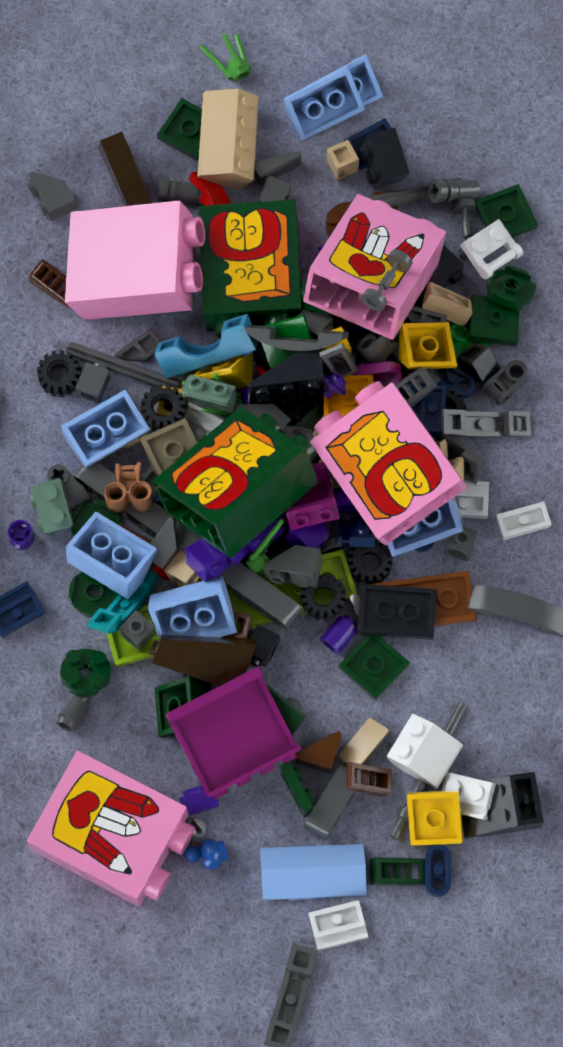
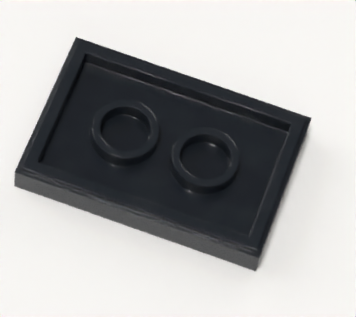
M361 584L358 635L433 640L436 589Z

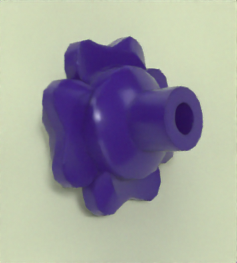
M336 373L331 375L324 374L326 389L322 393L325 397L330 399L333 394H347V389L345 388L347 382L342 376Z

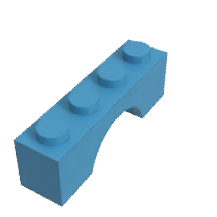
M248 314L226 320L221 331V338L214 344L208 346L194 345L180 335L159 342L154 354L166 378L173 376L181 377L188 371L202 370L216 362L225 363L238 355L247 356L256 350L258 340L246 333V327L251 326L252 323Z

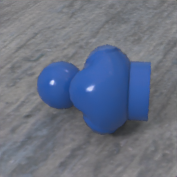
M206 838L202 841L200 847L192 842L184 851V857L189 862H197L202 856L203 867L210 870H216L222 862L228 861L223 840L216 842L211 838Z

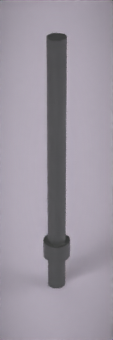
M458 703L444 729L451 736H453L467 709L465 704ZM418 780L412 792H423L427 783ZM407 802L396 815L398 819L389 834L395 840L399 839L406 824L409 823Z

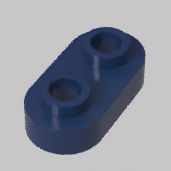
M458 367L434 369L437 374L439 372L446 374L445 378H440L441 381L437 385H445L447 388L452 389V393L457 391L459 397L468 398L474 393L476 381L471 374ZM464 383L468 388L461 390L459 384Z
M442 844L432 845L425 854L424 885L428 894L433 897L446 895L451 887V853ZM435 854L441 855L442 862L436 863L433 860V856ZM440 880L442 887L439 889L435 888L433 881Z

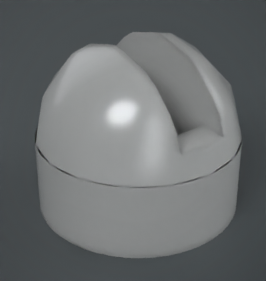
M192 818L187 823L191 825L194 822L201 830L200 833H197L195 830L192 839H200L206 832V825L203 820Z

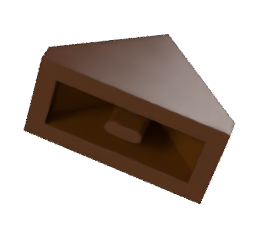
M340 731L296 753L297 757L294 758L296 764L331 774L342 735Z

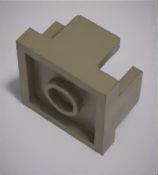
M186 418L140 438L146 451L147 460L156 477L198 443Z

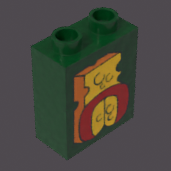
M295 199L198 206L199 217L202 219L205 228V242L203 246H200L203 276V317L207 332L215 331V336L220 339L224 322L248 314L252 325L260 326L297 317L303 310V302L301 299L299 230Z
M242 407L238 408L152 480L166 513L229 558L233 557L319 483L311 463L316 458V452L303 436L297 434L291 439L284 435L280 425L270 415L263 414L258 418Z

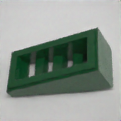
M374 857L369 861L370 885H424L425 863L422 858ZM401 864H405V878H401ZM411 864H418L419 879H411ZM381 865H383L384 878H381ZM390 865H394V878H390Z

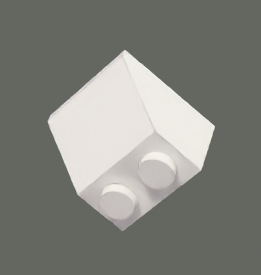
M412 714L388 753L387 758L398 770L438 788L463 745L434 723Z

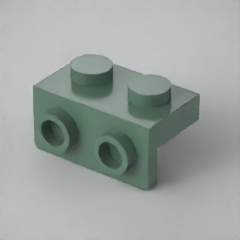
M189 374L181 389V394L187 396V402L229 413H234L237 406L236 386Z
M61 478L31 486L33 493L30 494L32 506L37 508L39 513L36 521L40 532L44 531L45 535L52 536L55 532L74 527Z

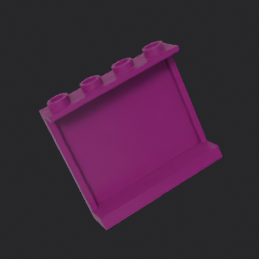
M259 666L165 714L207 797L214 796L215 799H218L229 793L228 787L237 784L238 787L252 781L251 775L257 772L260 775H264L275 769L274 763L280 760L283 763H287L297 757L295 752L301 750L300 746H297L276 706L262 678L263 673Z

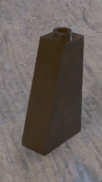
M123 132L100 140L98 150L124 206L152 204Z
M161 634L159 641L154 640L149 654L153 655V664L221 686L247 672L256 647V640Z

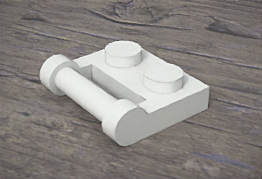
M499 219L460 245L477 272L485 280L490 278L494 271L512 259H518L523 256L521 246L514 242ZM503 245L506 248L507 252L489 264L483 261L485 257Z

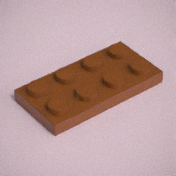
M469 571L372 584L436 589L434 627L477 620L476 612L467 609L472 592Z

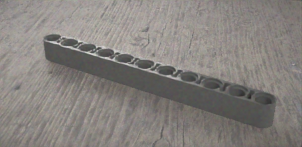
M98 462L88 467L82 465L73 476L76 481L85 486L84 489L105 502L104 490L106 486L116 482V475ZM144 494L136 496L137 499H144L146 497ZM114 495V496L111 497V499H112V500H118V499H120L122 496H121V495ZM155 502L147 511H137L133 508L132 503H128L124 511L118 512L153 538H155L169 517H171L166 513L165 509ZM176 520L175 528L179 545L177 552L180 551L186 555V548L201 539V537ZM240 562L233 564L219 575L223 576L226 588L230 593L284 630H287L302 611V608L293 599Z

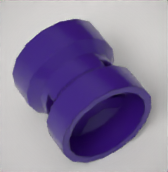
M16 520L9 525L8 536L13 547L25 550L33 544V529L27 521Z

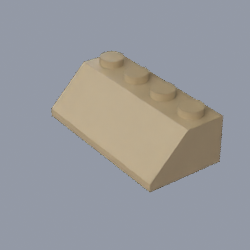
M241 89L212 90L203 93L198 178L237 191L253 181L258 95Z

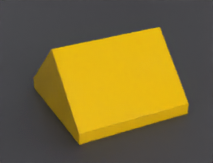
M449 322L403 323L400 327L398 360L408 369H419L422 366L425 369L456 368L457 362Z
M253 353L247 356L238 355L232 357L225 363L216 362L210 364L207 368L197 371L194 376L216 381L213 378V374L216 373L227 384L236 386V389L249 387L253 377Z

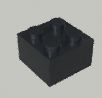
M395 127L368 135L359 144L358 152L362 162L365 161L368 169L366 171V178L368 183L373 185L374 190L400 182L410 174Z

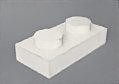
M544 501L496 515L503 540L546 529L552 525Z

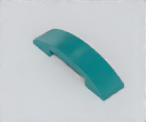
M150 566L143 582L129 599L119 594L106 610L102 608L97 610L87 622V627L108 634L114 633L119 630V627L135 611L139 612L150 596L159 577L152 570L153 566Z

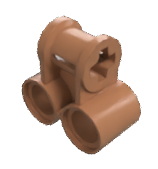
M137 462L136 465L122 466L120 463H116V482L108 484L104 490L109 510L117 513L122 512L127 508L128 503H132L133 508L137 511L149 510L154 500L151 486L142 481L141 462ZM139 494L147 495L144 499L136 498ZM114 495H121V496H122V497H121L120 499H118V500H112V499H111V497L114 496Z

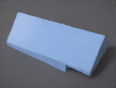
M365 54L284 98L285 112L303 141L364 111V105L382 98L383 95L368 57Z
M363 844L260 848L263 900L367 896Z

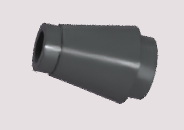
M75 695L57 715V725L70 733H74L76 729H79L89 702L88 698Z

